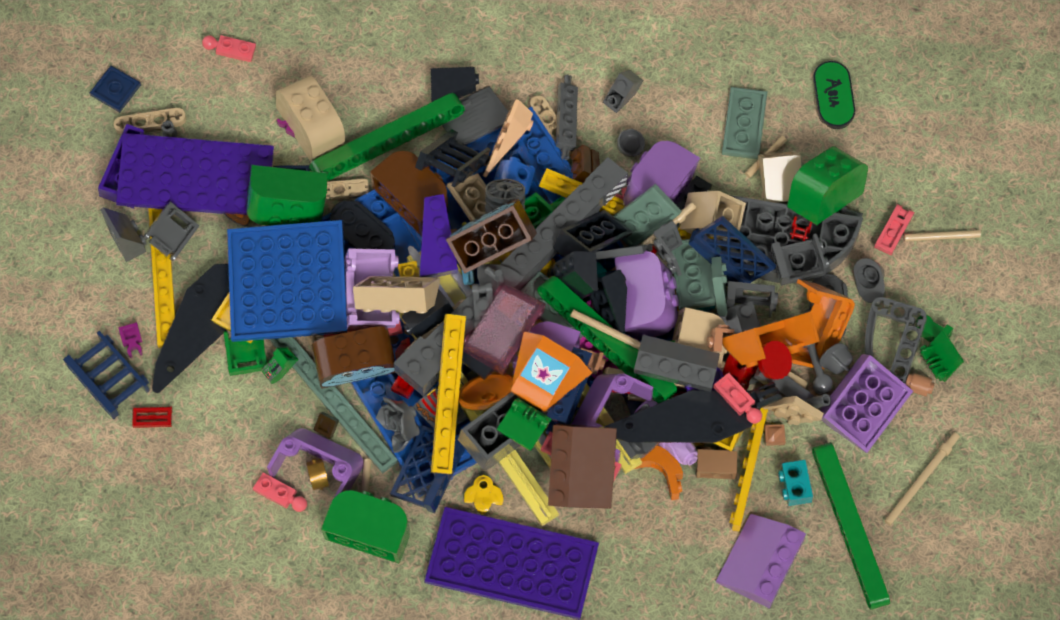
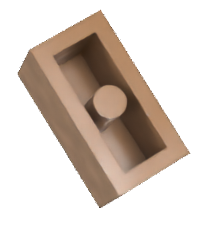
M710 447L698 449L696 478L736 479L737 451L731 452L725 448L713 450Z

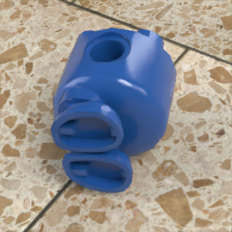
M510 157L509 160H501L499 162L493 181L499 179L518 181L524 185L526 196L529 193L536 169L533 166L521 163L520 159L516 157Z

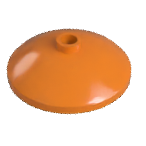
M491 373L485 380L480 376L463 385L459 390V404L472 411H486L511 393L513 377L505 373Z

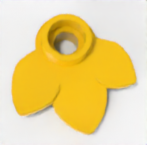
M481 475L475 479L474 485L466 489L464 502H474L476 510L481 515H484L492 503L496 505L503 504V494L500 488L493 485L490 477ZM482 481H485L487 483V487L485 489H482L480 487V483Z

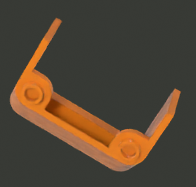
M798 279L797 283L808 289V301L814 303L811 313L820 342L814 345L820 360L830 347L840 342L854 310L855 303L847 296L824 286ZM800 347V352L791 354L793 364L814 368L807 348Z
M807 312L724 337L722 339V346L741 365L746 364L748 368L758 365V360L765 359L762 345L766 342L780 341L787 346L791 354L801 351L800 347L820 342L812 313Z

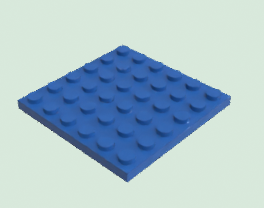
M342 220L227 229L232 342L348 332Z

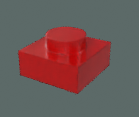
M398 376L391 387V391L409 399L414 388Z

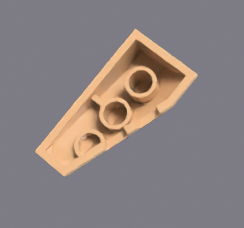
M516 99L507 114L484 171V177L489 175L524 135L526 130L530 131L534 122L531 120L533 113L520 100Z

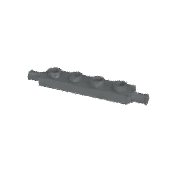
M569 74L564 76V83L561 82L558 86L556 147L562 150L561 158L564 160H568L569 151H573L576 148L578 87L571 84L572 76Z

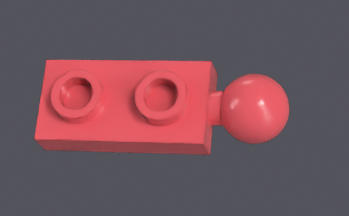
M211 35L205 36L202 40L203 47L207 50L216 48L217 55L252 62L256 49L255 43L222 35L219 41H216L215 37Z
M727 373L714 384L713 388L739 416L746 412V418L750 423L756 424L761 421L762 412L758 408L751 407L755 404V400L730 373Z
M262 473L253 487L256 493L286 509L290 504H292V508L297 512H302L307 508V500L302 496L295 497L297 494L295 489L265 473Z

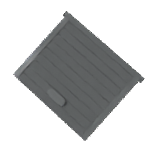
M489 86L460 100L465 107L464 113L458 118L442 125L446 132L451 129L457 131L456 139L458 142L467 145L501 128L508 111Z

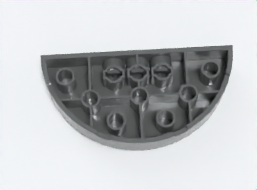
M729 195L746 203L740 232L771 261L773 259L770 251L773 243L779 242L780 246L803 242L801 238L794 237L791 239L792 235H790V232L793 233L794 229H791L794 217L797 216L795 223L797 227L803 229L809 227L810 221L789 209L786 204ZM834 213L818 225L812 223L810 233H807L806 236L808 240H812L813 234H817L818 240L822 241L824 248L822 253L824 257H827L829 263L826 274L839 266L852 251L859 236L863 217ZM796 230V231H795V233H798V234H802V235L805 234L804 231H800V230ZM717 238L718 240L727 241L726 238ZM731 239V242L741 243L739 239ZM720 246L723 251H727V247ZM731 248V252L741 253V249ZM744 250V254L754 256L752 251ZM812 250L788 256L792 270L796 274L818 269V263ZM732 258L736 263H741V259ZM744 260V264L754 265V261ZM757 262V266L767 267L765 263ZM776 269L760 277V279L780 283ZM745 270L747 273L751 275L754 274V271Z

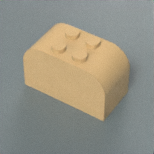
M308 76L276 91V108L284 121L286 120L292 129L296 140L310 162L344 145L345 132L342 122L314 77Z
M685 307L678 311V319L672 340L675 343L710 351V348L707 347L708 337L711 336V329L717 328V325L726 324L715 314ZM723 346L717 365L722 372L725 366V361H722L723 355L727 353ZM675 384L677 390L686 391L685 386Z

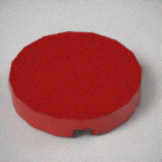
M780 341L764 343L762 348L765 359L757 361L760 372L768 379H783L789 374L792 367V356L789 349Z

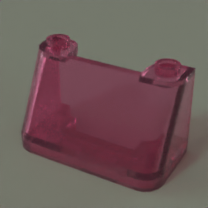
M504 284V286L499 285L494 293L496 298L473 334H468L463 344L465 345L464 352L503 376L521 346L523 332L530 333L533 326L536 325L538 318L542 317L547 305L539 299L507 284Z

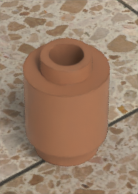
M909 373L905 385L913 390L912 393L927 397V394H932L935 383L931 382L932 378L914 373V375Z

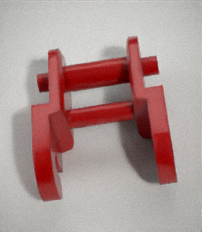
M795 216L791 228L794 231L793 233L790 232V235H792L791 239L797 237L803 239V241L805 239L808 240L806 234L810 233L812 222L810 221L809 227H806V229L797 227V224H795L797 216ZM796 230L804 231L805 234H804V235L798 234V233H795V231H796Z

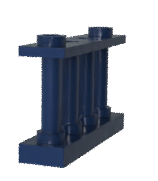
M98 331L97 335L100 339L98 344L78 359L75 358L73 360L68 355L63 361L114 420L119 416L117 408L120 403L141 387L146 393L150 391L148 388L149 381L143 374L138 375L112 345L114 343L107 334L104 336ZM105 347L112 353L110 357L92 371L85 373L81 369L84 363ZM118 360L124 368L102 386H96L93 382L95 381L94 378ZM128 374L136 380V382L114 399L108 400L105 396L110 388Z
M573 347L572 353L577 355L588 367L592 353ZM585 378L578 386L570 390L563 398L549 408L547 416L551 418V421L546 430L547 435L549 432L553 433V425L557 423L571 424L588 378Z

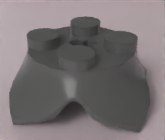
M384 397L383 400L388 405L382 406L375 418L385 429L395 432L394 436H392L393 452L398 453L407 446L412 438L420 433L414 419L416 411L413 406H408L404 401H395Z

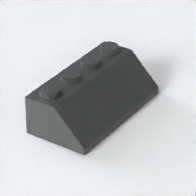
M643 335L634 373L711 392L720 353Z

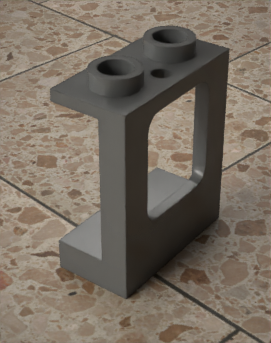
M813 234L812 240L786 246H780L779 242L771 245L770 252L773 262L776 264L775 269L781 286L795 283L798 279L808 280L826 275L829 263L827 257L823 256V243L821 240H818L817 234ZM807 250L814 251L818 269L798 274L794 273L788 256Z
M729 281L726 298L727 309L733 307L734 303L744 304L753 301L754 305L769 306L768 318H771L772 312H776L778 293H775L774 285ZM743 290L770 292L769 297L743 295Z

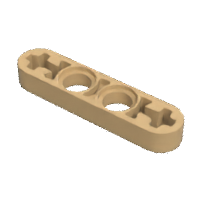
M535 96L530 101V107L533 108L556 143V137L552 133L557 130V116L544 97ZM536 102L542 103L543 112H541L539 106H535ZM551 116L553 121L546 123L543 121V118Z
M172 108L121 116L115 119L114 128L118 134L122 135L126 124L131 125L130 121H132L134 127L143 129L144 132L162 129L163 125L162 123H155V118L163 117V122L168 121L167 115H169V119L174 127H178L186 122V115L183 109ZM177 114L180 115L179 120L175 119ZM140 119L146 121L145 125L141 127L137 126L136 122ZM121 123L125 124L123 129L120 128Z

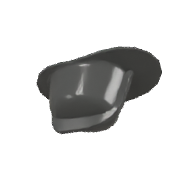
M863 258L858 260L854 266L857 290L864 301L872 303L876 298L884 296V269L872 259Z
M838 343L830 347L822 355L819 364L838 375L845 370L850 371L849 366L853 362V356L849 352L848 346Z

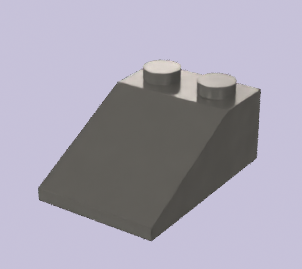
M104 207L100 209L108 230L126 262L146 253L144 246L147 243L142 234H137L136 231L139 229L134 220L130 221L126 214Z

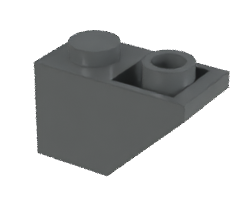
M631 70L619 73L602 103L615 113H618L636 95L644 80Z

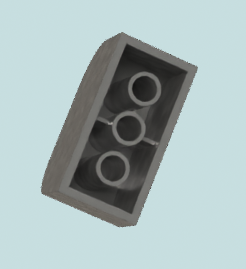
M511 392L464 427L460 432L458 441L483 471H486L521 446L496 430L515 399L519 398L546 416L548 412L540 410Z

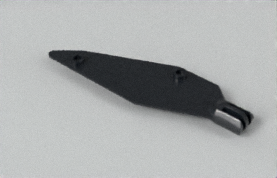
M229 263L214 264L186 290L155 363L152 385L154 393H160L227 331V329L213 323L211 319L229 293ZM172 367L174 371L169 372L167 368Z
M774 381L754 390H745L755 400V404L751 406L752 408L760 410L762 407L783 399L781 394H778L779 390L775 387ZM688 391L604 427L617 428L616 439L629 443H716L751 428L753 423L747 420L746 412L739 416L717 391ZM626 425H632V428L628 429Z

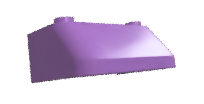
M626 374L599 375L595 378L572 424L603 427L596 423L612 390L621 394L630 392L651 402L653 387ZM616 449L615 461L619 463L621 451Z
M299 428L281 441L267 466L269 475L274 478L286 456H294L301 449L334 465L332 468L333 476L336 480L342 482L335 495L337 496L341 492L351 490L363 468V458L360 454L307 429Z

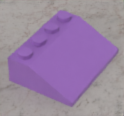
M862 354L831 394L830 404L819 410L824 413L821 421L862 451L868 453L912 394L913 390L871 355Z
M750 514L716 583L770 609L805 540L806 533L790 525Z

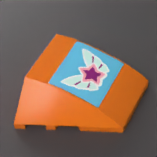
M523 332L510 392L545 412L570 390L578 386L585 378H588L592 372L577 355L544 335Z

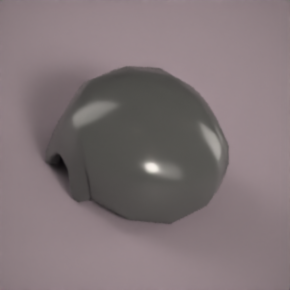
M633 128L623 130L617 139V147L624 156L634 157L641 154L644 150L645 138L641 132Z

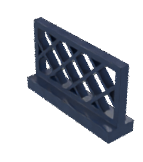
M723 216L701 230L699 228L695 229L688 243L711 265L712 257L721 256L722 263H726L727 271H724V275L731 282L751 283L776 267L773 261ZM722 224L727 231L717 230V226ZM706 233L713 234L714 239H710ZM717 235L727 237V241L717 240ZM731 237L739 239L741 243L731 242ZM719 246L727 247V251H723ZM731 248L741 249V253L731 252ZM744 250L752 251L754 256L744 254ZM732 258L741 259V263H736ZM744 260L754 261V265L744 264ZM757 262L765 263L767 267L757 266ZM745 270L754 271V274L750 275Z
M422 426L390 495L426 508L428 512L435 514L465 448L458 441L459 435H456L452 474L433 473L435 476L434 480L425 484L423 476L432 473L431 468L420 472L418 465L429 461L431 466L432 454L428 455L426 448L432 446L434 440L424 444L422 439L426 432L434 436L435 429ZM424 449L426 457L416 461L414 457L416 452ZM416 466L418 474L407 478V470ZM420 478L423 486L412 490L409 482ZM408 484L409 492L404 494L397 492L400 486ZM425 490L426 496L424 501L417 500L414 494Z

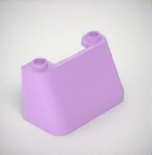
M348 249L345 255L348 331L371 327L395 328L396 324H399V312H396V310L390 312H380V310L363 312V309H355L353 286L369 276H393L395 267H398V256H395V250Z

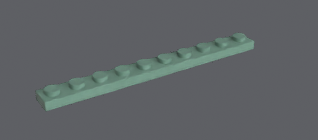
M293 337L268 339L276 349L289 347L299 359L292 368L334 418L339 420L340 425L382 474L398 463L396 457L335 386L321 389L315 362Z

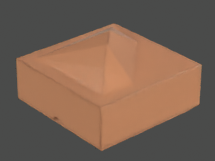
M784 424L764 426L766 446L785 445Z

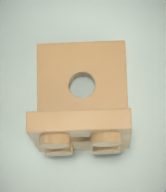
M789 372L787 376L806 389L807 382L794 373ZM797 396L785 397L762 407L772 410L774 412L773 415L778 418H785L790 425L820 421L824 414Z

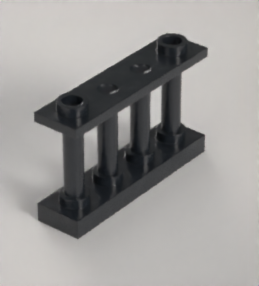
M451 129L420 151L415 168L422 171L427 166H433L453 176L454 180L451 186L455 188L460 183H464L469 176L481 167L488 164L491 148L487 147L479 153L459 143L456 139L458 132Z

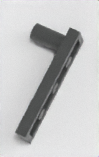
M759 367L754 375V378L764 385L774 381L775 387L779 390L778 394H781L782 398L797 396L816 409L828 406L831 402L829 395L814 396L788 376L779 380L768 379L760 372Z

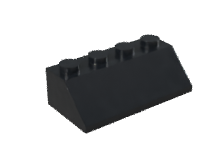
M603 210L561 229L553 248L563 257L573 251L596 252L632 235L633 231Z
M573 251L551 265L548 269L547 277H557L581 299L586 298L598 291L596 252Z

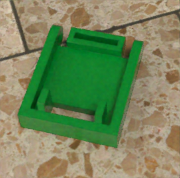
M228 331L224 332L229 375L262 371L264 366L267 365L264 339L253 340L251 344L247 341L232 342L229 339ZM253 361L257 363V365L238 368V364Z

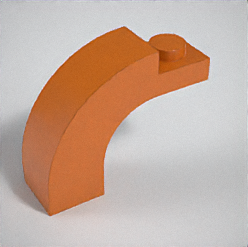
M657 445L645 457L641 458L642 464L635 469L651 467L659 470L667 480L671 500L679 499L680 492H682L681 482L677 481L683 479L682 468L679 462L666 449Z

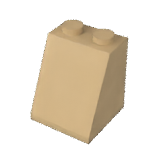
M796 151L759 154L758 160L764 201L780 204L781 202L788 201L793 178L802 167L801 155Z
M721 191L688 193L685 207L692 202L696 209L685 217L686 219L680 226L681 230L692 234L695 229L699 228L701 230L723 216L740 231L746 206L745 202ZM722 224L717 226V230L727 231ZM706 233L708 237H714L713 234ZM717 235V238L727 239V237Z

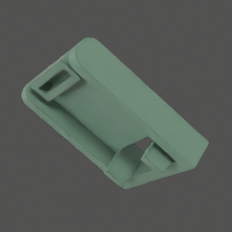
M721 256L712 257V280L718 315L726 316L727 305L725 297L727 296L725 283H727V277L724 275V271H727L726 263H722Z

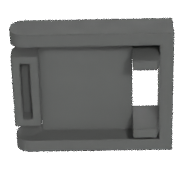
M169 202L144 234L143 238L147 240L151 236L152 238L149 240V243L166 257L171 252L172 255L169 259L174 261L199 228V225L173 203ZM175 214L187 224L186 227L183 229L170 217Z

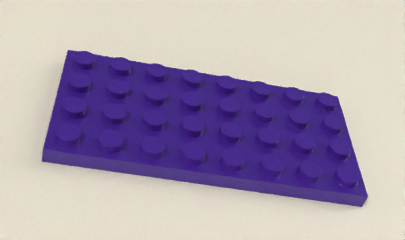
M123 133L116 205L164 209L171 202L181 211L247 215L252 165L272 167L274 146Z
M445 507L424 582L438 587L581 620L599 542Z

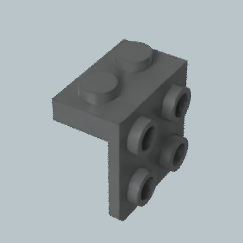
M672 220L653 232L655 237L653 242L658 249L657 253L660 258L666 260L668 269L672 274L675 272L679 277L682 273L671 251L683 243L677 226Z

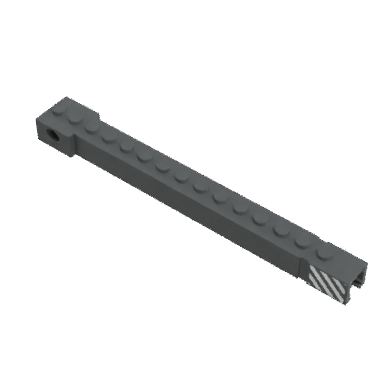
M607 157L585 179V182L579 185L535 229L537 232L535 237L531 241L517 247L500 264L511 268L524 277L512 291L519 293L558 253L553 246L561 229L598 213L603 205L605 206L627 184L628 173ZM473 292L451 313L452 315L466 316L464 342L475 329ZM480 293V298L487 297V295ZM501 302L498 305L494 303V307L497 309ZM444 321L426 339L420 336L394 362L395 373L422 396L439 381Z

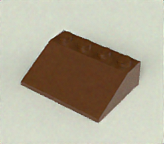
M562 423L553 425L548 506L612 508L617 428Z

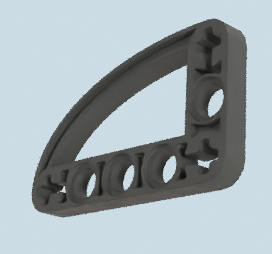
M878 297L872 302L865 334V355L873 357L874 331L878 316L906 324L890 370L895 375V369L903 367L906 370L903 376H895L906 384L927 322V315L921 308ZM881 302H883L885 307L890 308L891 304L892 307L890 314H888V309L882 308L881 311H878V307L876 305H880ZM898 307H902L905 310L904 315L901 317L894 315V310ZM920 313L923 319H919L917 327H915V318L913 316H917ZM909 331H915L918 334L915 340H909L906 337ZM903 349L911 350L912 354L909 358L901 357L900 353Z

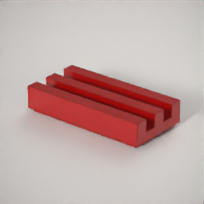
M133 408L132 427H172L173 408ZM137 413H168L167 415L137 416ZM141 420H167V421L137 422V421H141Z

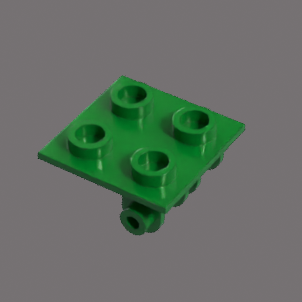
M944 330L937 335L928 347L924 345L920 348V355H922L925 361L928 360L926 362L927 365L932 364L929 366V369L939 381H947L964 362Z
M517 398L496 430L531 451L551 421V418Z

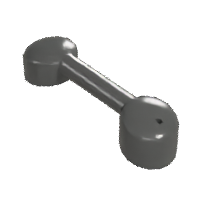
M815 345L804 346V348L808 349L817 375L812 382V388L819 395L826 394L831 390L833 381L829 375L824 374L822 366L819 364L820 360Z

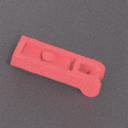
M897 204L874 248L892 256L915 212L903 209V206Z

